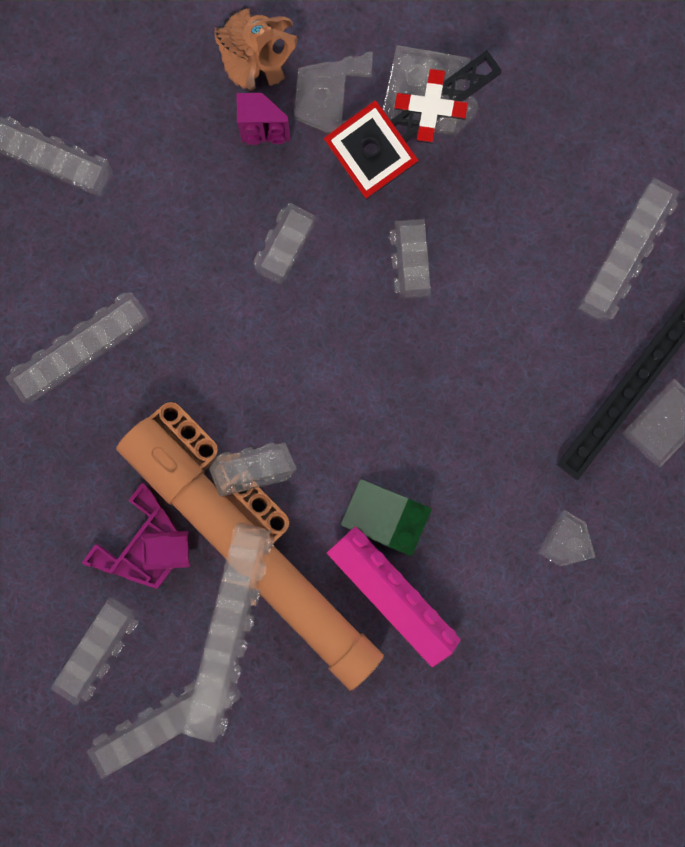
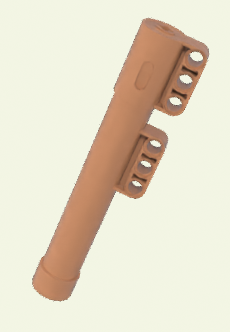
M172 402L162 405L150 417L141 421L124 436L117 445L116 450L169 505L173 504L308 643L329 665L328 669L349 691L356 688L373 672L383 659L384 654L363 633L360 634L273 545L289 526V519L286 514L246 475H237L221 490L204 474L205 470L216 460L217 445L179 405ZM168 412H174L178 417L174 421H167L164 415ZM189 429L195 433V436L192 439H185L181 433ZM207 447L212 450L213 454L210 457H202L199 454V450ZM244 483L248 491L244 494H239L235 491L234 485ZM254 501L263 502L265 510L263 512H256L252 508V503ZM279 519L283 524V528L279 531L272 529L270 520Z

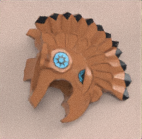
M245 6L239 12L232 11L230 18L225 19V26L215 27V40L219 45L225 71L228 73L229 78L243 89L248 88L252 91L255 89V79L258 77L260 70L266 75L270 86L279 84L285 78L281 66L295 49L298 41L297 36L283 32L285 28L292 26V20L286 17L268 18L263 15L251 17L249 8ZM278 39L284 40V49L280 54L272 50L273 44Z

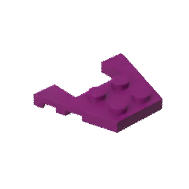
M142 482L129 499V502L149 516L147 521L119 558H116L101 545L95 544L82 561V564L158 589L174 568L144 570L141 547L142 534L179 531L148 485Z

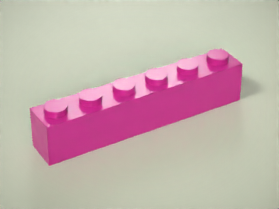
M356 526L327 552L331 559L431 667H434L453 653L461 641L455 631L445 623L438 613L421 597L419 592L407 582L402 574L385 558L384 554Z

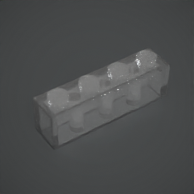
M115 597L108 599L50 689L76 706L83 700L87 702L96 689L93 684L97 678L102 679L110 668V665L107 664L112 655L116 657L123 648L124 643L121 642L126 633L130 635L136 628L138 621L135 619L139 613Z

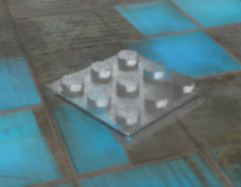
M397 45L383 111L390 120L402 112L394 110L397 93L424 96L430 69L445 71V81L470 63L471 58ZM458 80L455 89L464 90L466 80ZM441 95V99L449 100V96ZM414 113V119H413V120H419V121H420V120H421V114H420V113ZM441 117L436 122L435 132L454 135L458 119Z

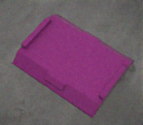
M188 531L142 534L141 547L144 570L190 567Z

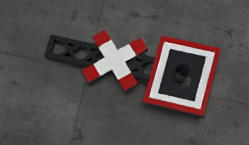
M488 50L445 81V71L430 69L424 96L397 93L394 110L402 112L390 120L375 100L323 139L367 200L419 162L407 145L409 140L418 135L417 142L433 144L438 119L447 117L465 120L468 103L463 101L498 77L502 70ZM485 61L492 69L487 75L476 74L477 67ZM458 80H470L469 88L465 91L455 89ZM441 95H448L449 100L441 99ZM414 113H420V114H421V120H420V121H419V120H413V119H414ZM398 124L407 125V132L403 136L395 128ZM373 143L377 145V151L372 154L366 153L364 148L367 144Z

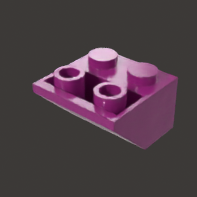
M237 93V124L242 142H246L249 145H258L265 141H270L273 144H283L285 141H290L288 116L263 93Z

